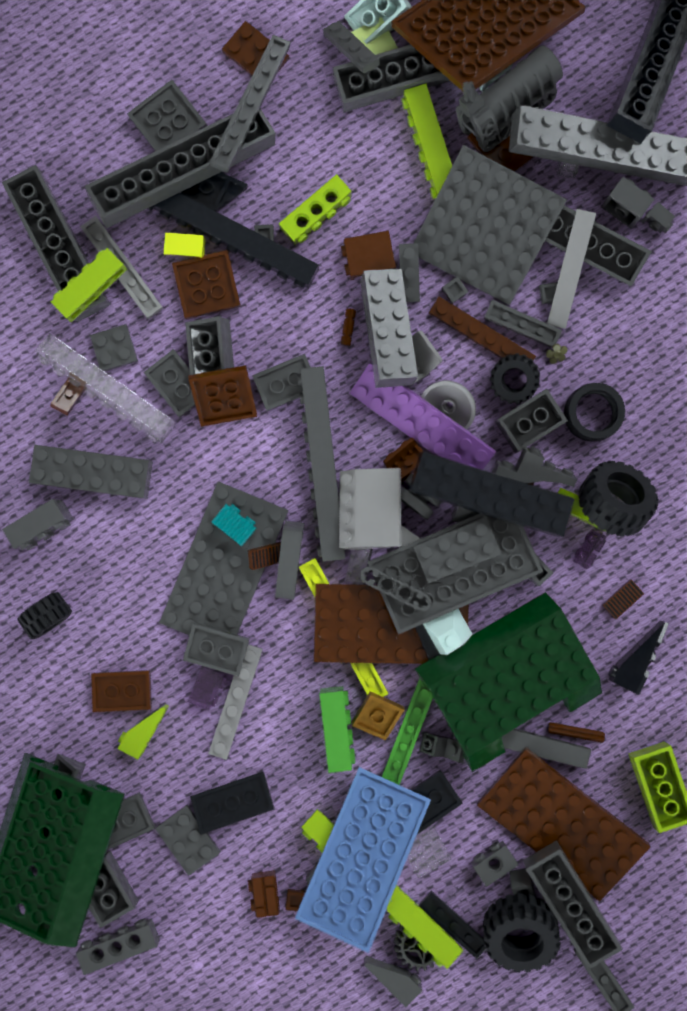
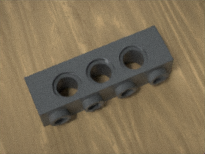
M140 919L134 923V926H122L116 930V933H104L98 937V940L91 941L90 939L81 943L76 956L83 975L156 948L160 938L153 920ZM131 935L139 936L140 940H134ZM113 942H119L122 947H116ZM95 949H101L103 955L98 954Z

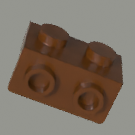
M411 437L409 440L404 441L397 450L389 453L385 460H383L386 468H400L401 483H403L410 473L414 474L419 453L423 452V450L417 445L414 438Z

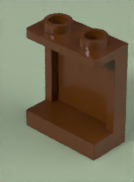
M389 230L344 239L341 252L342 257L347 259V264H344L346 276L350 275V280L362 276L363 271L396 269Z

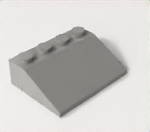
M384 468L340 471L339 548L363 550L401 547V469Z

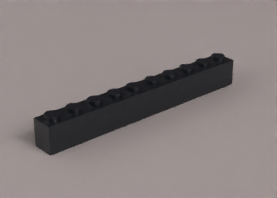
M177 193L147 208L150 211L153 209L159 211V215L169 220L172 218L176 220V224L183 228L190 227L196 235L209 237V241L218 246L220 244L226 246V249L233 254L238 252L244 255L243 258L251 263L254 261L259 263L260 267L268 272L270 270L277 272L276 275L283 280L288 278L294 281L293 284L301 289H304V287L309 289L319 271V264L181 193Z

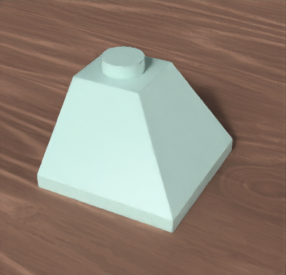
M459 609L423 624L439 654L448 655L462 646L472 635Z

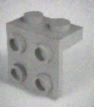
M421 330L412 336L418 373L415 383L426 377L442 362L439 353Z

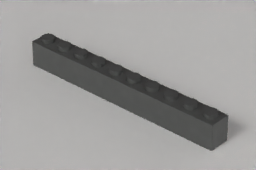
M324 366L300 369L301 373L297 374L298 385H302L303 393H299L300 403L305 405V412H302L303 424L307 423L304 439L305 443H309L310 449L306 451L307 462H311L312 467L311 470H308L309 481H313L314 489H310L311 499L316 502V508H313V517L318 519V527H315L316 538H320V546H317L318 558L322 557V562L345 559V550L339 548L340 506Z

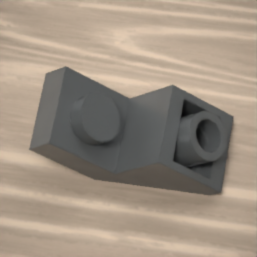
M424 732L420 747L421 752L434 757H445L458 763L464 762L462 755L464 752L456 739Z

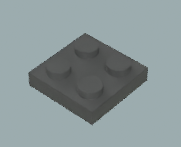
M127 324L90 335L101 372L138 362Z

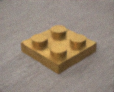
M370 691L351 723L353 727L386 740L405 709L404 706Z

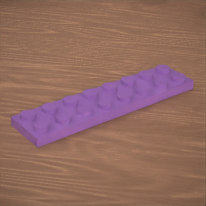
M372 361L349 393L410 438L413 437L417 443L436 456L483 470L496 453L494 449L408 387L375 388Z

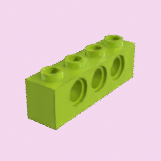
M336 174L279 223L281 231L294 246L297 243H303L312 230L314 232L317 231L326 218L331 219L337 213L336 210L340 206L345 207L351 201L352 191ZM329 196H333L336 198V200L332 203L328 202L326 199ZM319 208L322 212L319 215H314L312 210ZM303 220L307 222V225L299 227L297 225L298 222Z

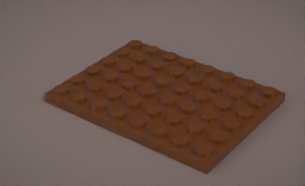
M421 0L392 20L391 25L395 31L463 92L464 82L469 83L472 81L475 90L582 15L585 12L586 6L578 0Z

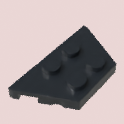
M220 172L181 191V194L218 212L248 188V184Z

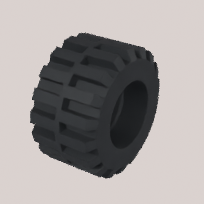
M519 353L509 354L500 359L492 369L490 377L491 389H494L495 396H499L501 401H508V404H520V402H526L532 397L540 383V372L538 371L537 364H534V360L527 358V355H519ZM518 368L525 373L527 381L524 387L512 389L507 386L504 381V375L508 369Z
M54 592L27 608L20 614L17 621L30 639H37L66 620L72 613V610L61 594Z

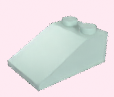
M360 0L344 17L353 31L364 25L366 27H373L378 23L380 17L383 18L384 23L364 40L365 44H368L385 32L392 31L391 21L412 6L408 0Z

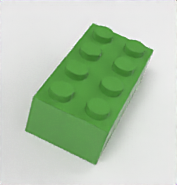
M343 686L321 688L320 702L328 773L352 770V764H355L354 748L350 749V745L353 744L352 729H348V725H351L350 710H346V705H349L348 690L344 691Z

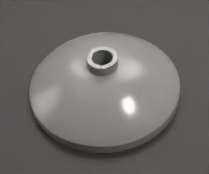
M449 380L438 381L431 384L421 395L424 400L466 430L473 423L476 415V404L472 394L463 385ZM447 403H452L453 407H448Z

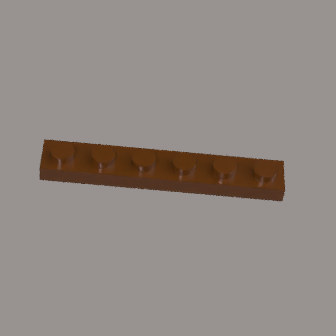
M440 296L429 311L430 315L501 359L515 353L527 355V358L533 360L536 355Z

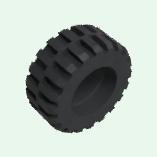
M607 461L595 466L580 486L578 492L579 504L583 508V514L588 516L589 521L592 524H596L598 529L601 531L605 530L611 535L631 536L640 532L658 509V494L655 493L656 488L654 485H651V480L645 477L640 470L634 469V466L630 464L625 465L624 462L620 461L617 463L615 461ZM613 495L619 497L623 502L619 501Z
M517 893L514 896L509 894L504 899H497L496 904L492 903L485 912L483 921L484 946L488 956L497 965H502L508 971L512 969L517 973H520V971L528 973L534 969L536 971L542 969L543 965H549L551 959L554 960L561 946L558 921L549 905L545 904V901L538 897L536 899L531 894L527 896L523 895V893ZM516 929L534 931L533 934L524 937L508 934Z

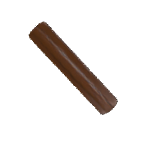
M552 722L547 727V732L551 734L603 743L605 739V733L601 731Z

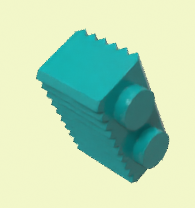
M225 504L211 522L240 546H244L257 530V527L254 526L256 522L249 516L244 518L240 515L241 510L234 504L230 506Z

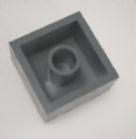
M622 177L601 205V208L631 229L644 215L654 199L648 191L641 190L635 186L631 179Z

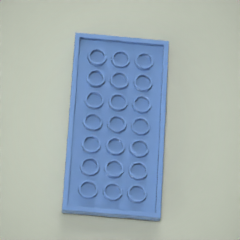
M359 767L295 919L369 953L431 799Z

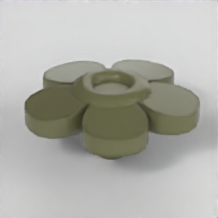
M554 344L552 346L553 350L546 352L549 362L555 364L557 360L559 362L565 360L566 356L564 354L567 353L568 349L566 346Z

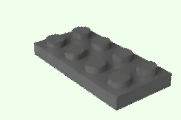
M487 517L413 547L428 584L502 554Z

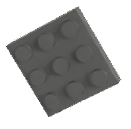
M170 80L127 113L128 117L155 151L207 126V123L173 80Z

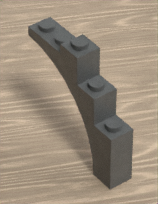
M532 446L530 449L527 447L523 448L515 467L508 461L503 460L500 462L497 460L491 472L526 484L545 481L574 487L577 482L573 471L567 468L562 470L556 468V465L550 461L543 462L545 458L541 450ZM455 506L451 516L452 521L459 523L479 513Z

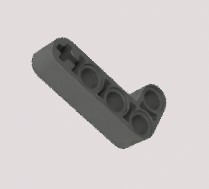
M287 520L284 523L275 598L295 599L305 523Z

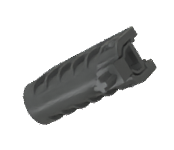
M540 45L526 59L518 62L516 67L508 70L503 77L495 80L494 84L489 88H485L481 94L475 91L472 81L469 83L464 82L462 88L464 95L459 98V105L456 107L461 131L466 135L473 133L476 136L479 147L484 152H489L510 136L513 113L521 105L544 109L551 104L557 95L556 83L563 78V70L555 54L546 46Z

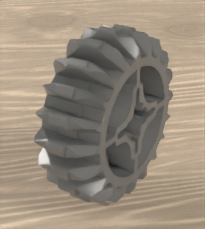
M400 924V930L395 932L397 937L393 939L394 944H396L394 951L398 952L396 954L397 958L402 959L401 963L403 965L408 963L410 970L415 966L417 972L420 970V967H423V970L426 971L427 965L434 968V961L432 960L434 956L431 953L425 956V952L421 951L417 945L418 940L415 937L405 942L407 935L403 932L404 927ZM407 951L416 952L419 955V957L413 956L409 954Z

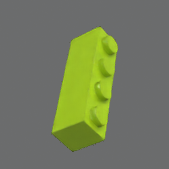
M108 248L101 250L91 264H86L77 277L71 278L67 286L63 290L56 292L53 296L51 303L71 323L127 270L124 264Z

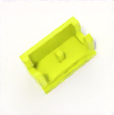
M165 233L164 255L202 258L205 254L206 239L203 235Z

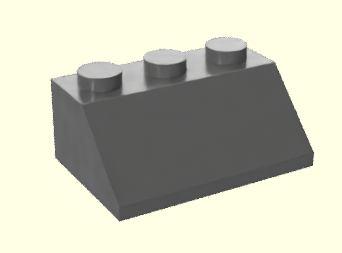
M218 316L185 322L190 375L234 367L230 320Z

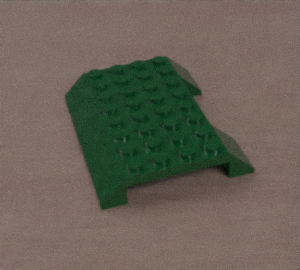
M546 592L474 633L462 646L448 655L439 654L414 668L423 685L427 686L462 748L464 752L462 755L472 772L505 753L502 736L563 700L568 711L571 713L602 694L600 677L562 609Z

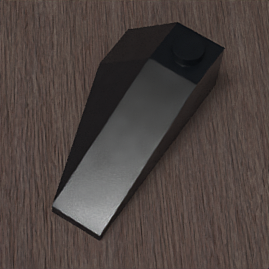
M659 621L616 665L611 667L608 673L610 676L608 680L639 695L650 673L647 670L648 665L654 662L656 658L655 647L658 648L669 623Z

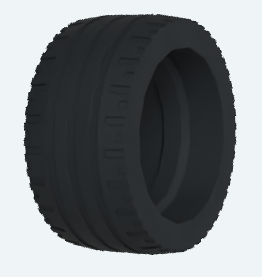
M589 383L583 385L569 396L565 404L564 415L568 420L565 423L570 432L579 439L590 442L604 440L615 434L621 427L625 418L624 401L617 390L607 384ZM589 394L601 395L611 406V422L607 427L599 431L586 429L577 418V404L582 397Z

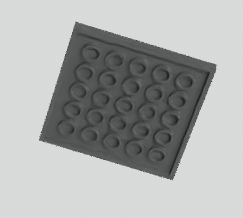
M463 145L414 243H418L419 258L455 277L458 276L462 281L510 305L567 199Z

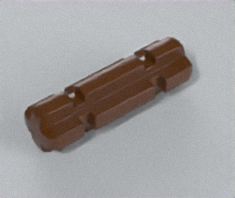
M346 309V318L344 319L342 331L343 336L341 337V345L343 346L351 345V336L355 322L353 319L356 316L355 309Z

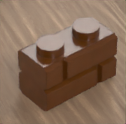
M275 870L252 873L251 880H248L249 892H253L254 898L251 899V911H255L257 918L278 915L280 905Z

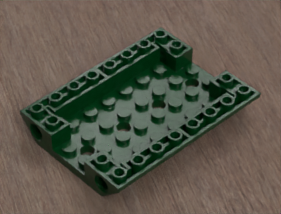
M24 753L0 828V923L46 945L76 947L125 793L94 780L81 781L57 771L59 766ZM57 789H60L62 792L61 799H58L56 796ZM45 827L50 831L48 838L44 835ZM33 865H34V866L37 868V870H38V873H37L36 876L33 875V873H32V871H31V868H32ZM20 904H23L25 907L24 914L20 912Z

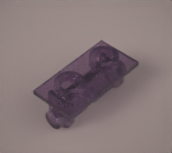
M591 529L585 536L581 547L576 551L572 561L587 570L588 567L592 566L597 555L592 553L593 550L600 552L606 543V536L600 531Z

